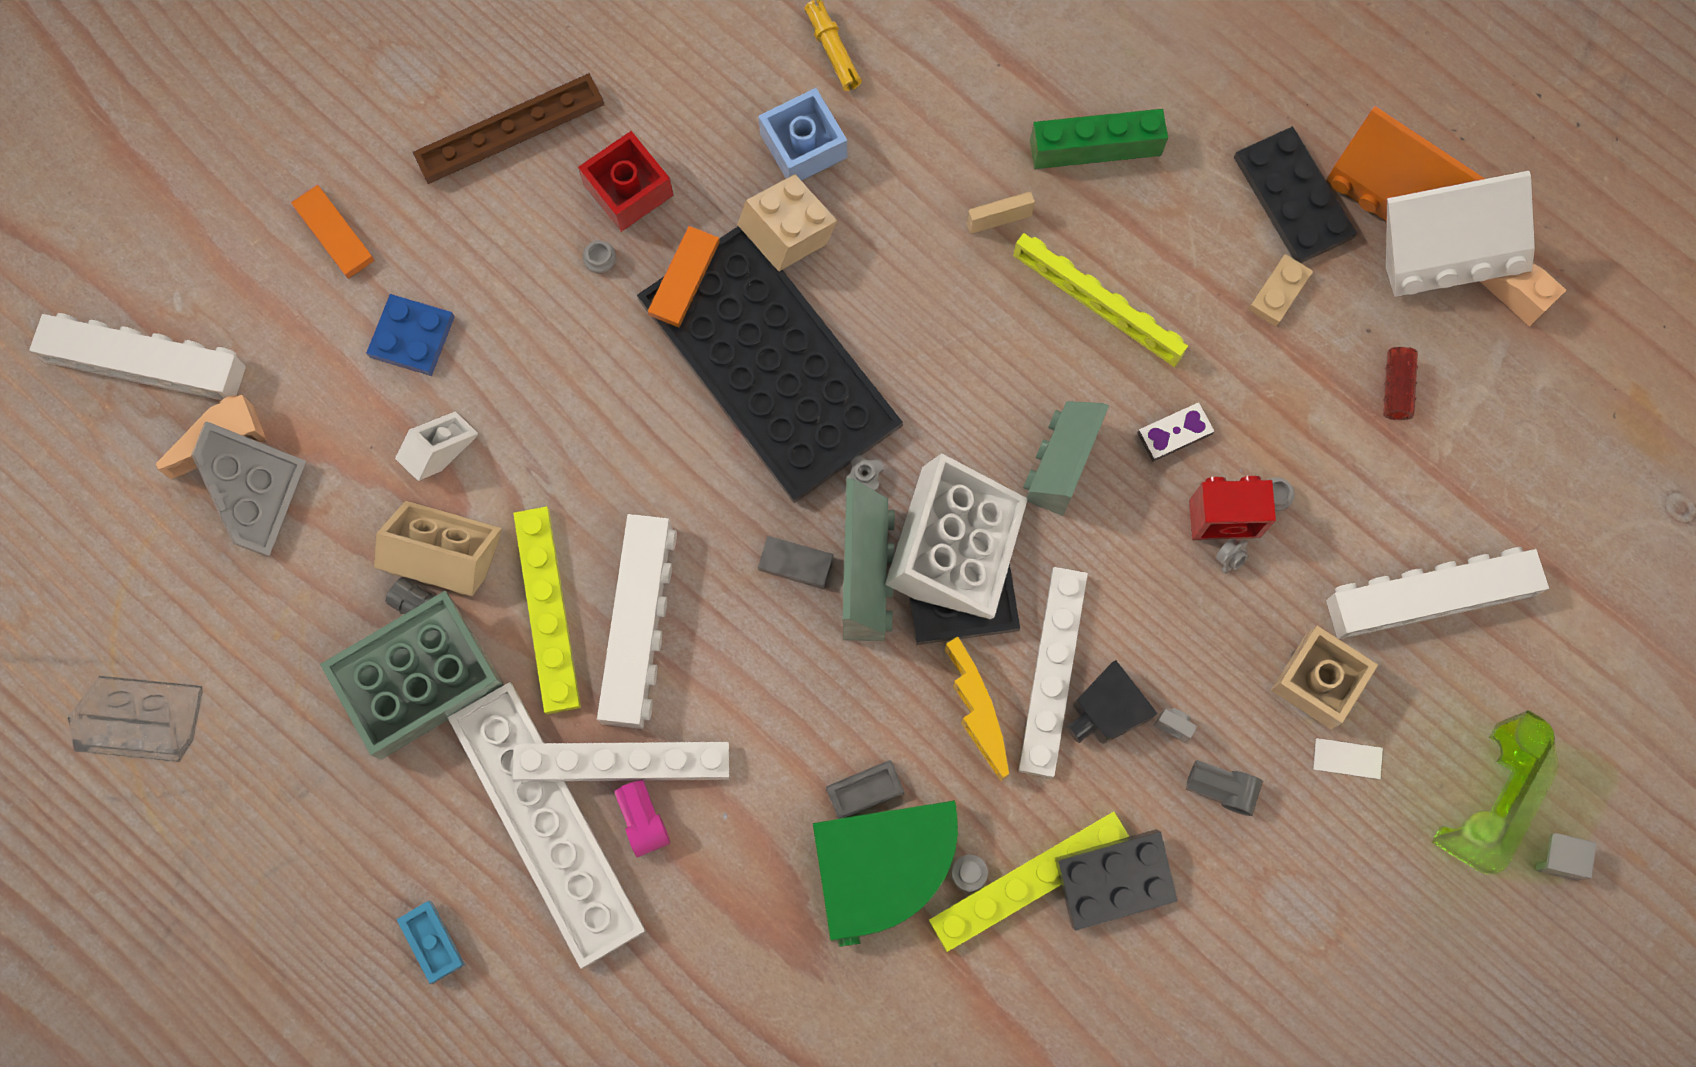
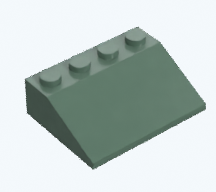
M847 478L843 640L885 641V631H892L893 611L886 610V597H893V588L885 585L887 580V564H892L894 558V543H887L888 530H894L895 510H888V498L854 478Z
M446 591L436 595L320 664L371 756L381 760L448 720L447 717L504 686L487 654Z

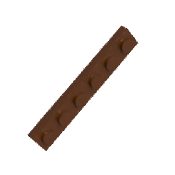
M590 73L412 153L425 180L430 184L604 106V101Z

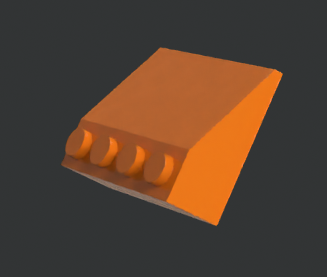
M1374 106L1334 165L1326 181L1337 192L1348 195L1357 201L1365 211L1376 214L1387 223V198L1484 180L1485 178Z

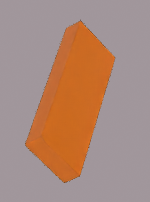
M316 185L291 202L347 279L375 261L319 185Z
M688 226L648 309L649 316L678 328L680 327L720 243L719 237Z

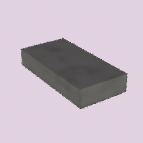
M767 536L758 571L824 589L834 554Z
M891 760L825 787L838 819L850 817L905 793Z

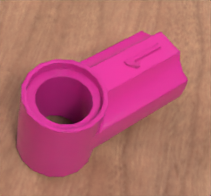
M643 779L621 786L614 791L627 824L625 830L628 840L637 858L671 844L660 815L656 814Z

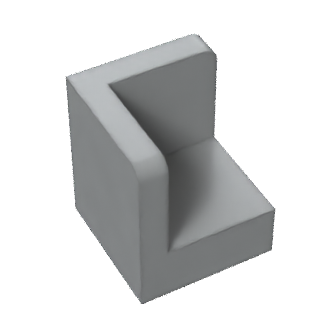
M1553 833L1549 837L1546 862L1536 863L1535 871L1576 881L1592 879L1596 842Z

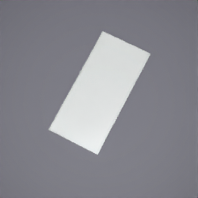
M1316 738L1313 769L1381 779L1383 748Z

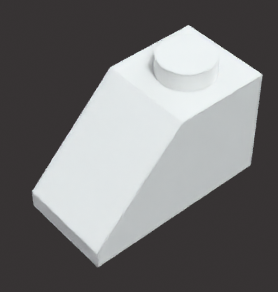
M452 412L409 429L395 459L412 476L420 481L441 472L477 437L478 432L458 413Z

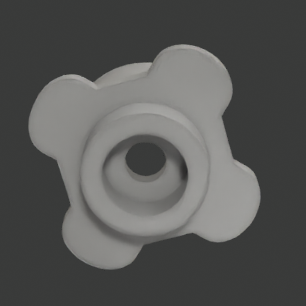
M861 455L851 461V473L847 475L846 482L847 478H854L876 491L879 487V473L884 468L883 463L878 459L873 461L866 460ZM867 471L868 475L863 476L861 473Z
M1233 538L1225 543L1217 553L1216 559L1223 565L1221 571L1224 574L1228 573L1231 569H1239L1248 558V550L1246 549L1248 542L1246 540H1242L1239 543Z

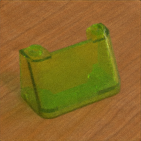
M1529 710L1496 723L1489 736L1490 739L1497 741L1500 747L1501 755L1497 762L1512 771L1491 811H1478L1471 814L1459 828L1440 827L1431 842L1484 874L1499 873L1509 865L1558 773L1559 762L1554 731L1547 721Z

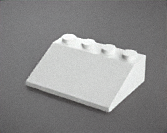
M1529 171L1387 198L1386 270L1394 297L1532 271L1535 245L1531 174Z
M941 453L922 467L885 585L916 600L988 619L994 618L1028 498Z

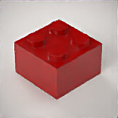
M632 131L578 166L583 185L621 232L674 196L670 177Z
M1245 476L1240 478V481H1226L1225 477L1207 478L1205 482L1200 484L1189 500L1192 540L1261 538L1276 521L1273 481L1261 480L1260 476Z

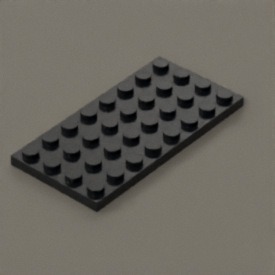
M737 226L719 238L720 243L680 327L678 328L653 317L652 319L792 502L796 503L848 466L853 459L859 455L862 456L901 428L903 421L783 270L778 271L742 229ZM664 277L637 294L639 302L647 312Z

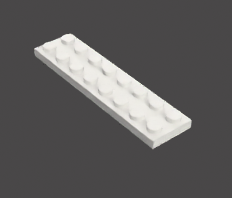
M509 682L447 717L580 969H584L645 933L646 929L566 782H513V744L544 743L513 684Z

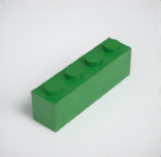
M1163 108L1033 122L1030 137L1034 169L1162 156L1168 140V133Z

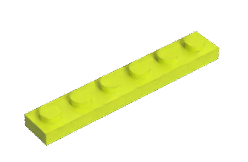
M1025 233L1018 239L1013 254L1015 258L1174 368L1176 367L1188 348V345L1184 343L1177 333L1164 330L1156 324L1152 316L1132 308L1123 296L1117 293L1112 294L1103 288L1099 280L1094 276L1084 275L1074 268L1073 263L1068 258L1057 256L1048 250L1045 243L1036 237L1031 238Z
M546 506L514 512L544 713L548 715L581 708L550 511Z
M1113 811L929 919V922L944 949L948 952L1060 886L1061 882L1055 862L1056 857L1127 838L1129 835Z

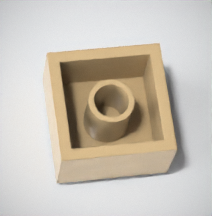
M794 174L747 199L737 225L778 271H781L827 245L837 220L797 175Z
M1315 626L1306 633L1271 691L1329 729H1333L1344 722L1378 667V664L1321 627Z

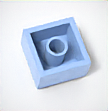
M817 88L758 116L760 135L786 179L796 174L802 181L847 158V139Z

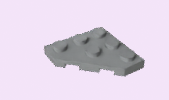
M206 421L191 455L234 545L266 557L270 556L306 461Z

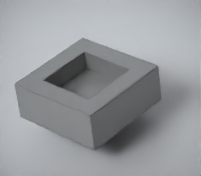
M1165 708L1153 725L1183 743L1191 739L1197 728V725L1190 722L1191 717L1175 708H1172L1171 711Z

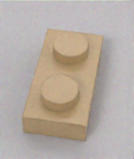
M1285 254L1248 310L1277 327L1313 271Z

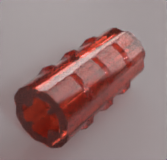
M1393 347L1387 352L1386 379L1384 383L1385 395L1383 399V416L1385 418L1408 420L1414 416L1415 400L1417 399L1415 397L1416 385L1418 383L1416 381L1418 351L1414 348Z

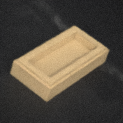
M1026 192L969 209L967 218L969 233L973 234L1032 216L1035 204L1032 193Z

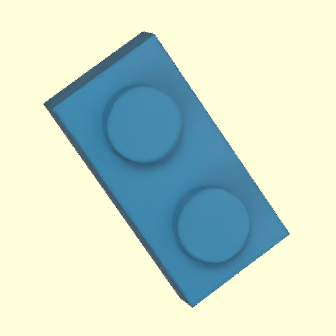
M427 901L396 919L429 984L436 983L465 965L432 901Z

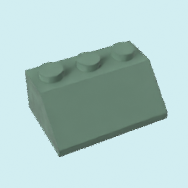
M1066 401L1062 412L1055 410L1048 427L1054 430L1050 441L1043 439L1036 458L1042 461L1037 471L1030 470L1023 486L1024 489L1029 490L1026 497L1028 498L1027 502L1061 516L1064 515L1109 405L1095 402Z

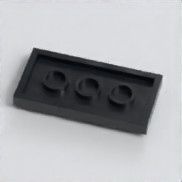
M1293 126L1235 153L1234 159L1294 260L1303 263L1355 238L1357 235L1355 228Z

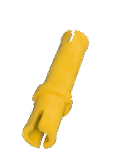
M812 0L805 5L804 11L815 29L814 36L818 42L822 43L842 84L843 90L849 91V84L853 90L862 83V79L859 77L839 37V27L836 22L831 20L823 0H816L818 6Z

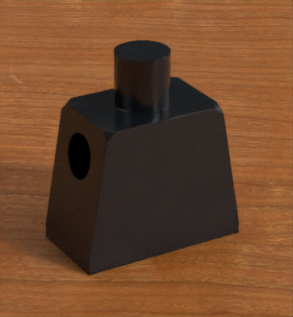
M1115 660L1074 702L1073 706L1080 716L1067 725L1066 728L1077 743L1082 742L1094 733L1099 741L1104 744L1147 723L1158 713L1117 660Z

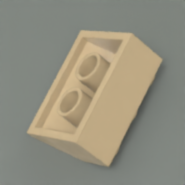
M405 501L376 533L374 568L387 571L392 575H401L418 580L427 585H435L453 590L458 594L473 596L487 576L502 528Z

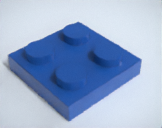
M390 294L366 354L369 358L432 376L455 316L450 311Z

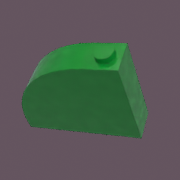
M955 800L813 823L830 941L838 940L839 947L861 944V936L891 929L908 920L929 902L944 881L955 854L958 837V817Z

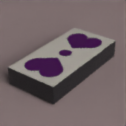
M1198 402L1139 429L1137 434L1152 462L1213 435L1214 429Z

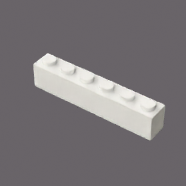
M57 313L56 317L42 314L29 349L32 354L44 363L222 400L228 396H237L246 368L236 357L237 354L227 348L205 349L203 345L197 342L185 340L183 344L173 342L171 338L157 333H153L152 337L144 336L139 331L129 327H121L120 330L111 329L107 324L96 320H89L88 323L78 322L76 318L63 313Z
M627 515L597 720L602 725L643 729L644 721L651 719L653 700L648 699L649 686H655L658 667L653 664L654 651H660L662 644V631L658 630L659 617H665L667 597L662 595L664 583L669 584L671 580L672 563H667L669 550L675 549L677 531L672 530L669 518Z
M1515 547L1501 552V557L1490 559L1489 554H1483L1468 559L1469 564L1457 566L1455 561L1435 566V571L1423 573L1422 569H1414L1402 573V578L1390 581L1389 576H1382L1368 581L1369 585L1357 588L1356 583L1335 588L1336 593L1326 600L1338 639H1344L1535 597L1549 589L1537 550L1533 549L1523 552L1522 547Z

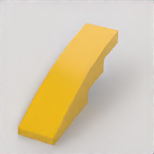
M956 637L946 644L944 651L962 675L953 684L954 690L970 712V714L962 719L961 724L1001 782L1009 775L1004 740L994 706L977 667L959 637Z

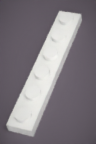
M1053 567L1018 772L1054 778L1088 573Z
M729 742L513 744V782L729 779Z

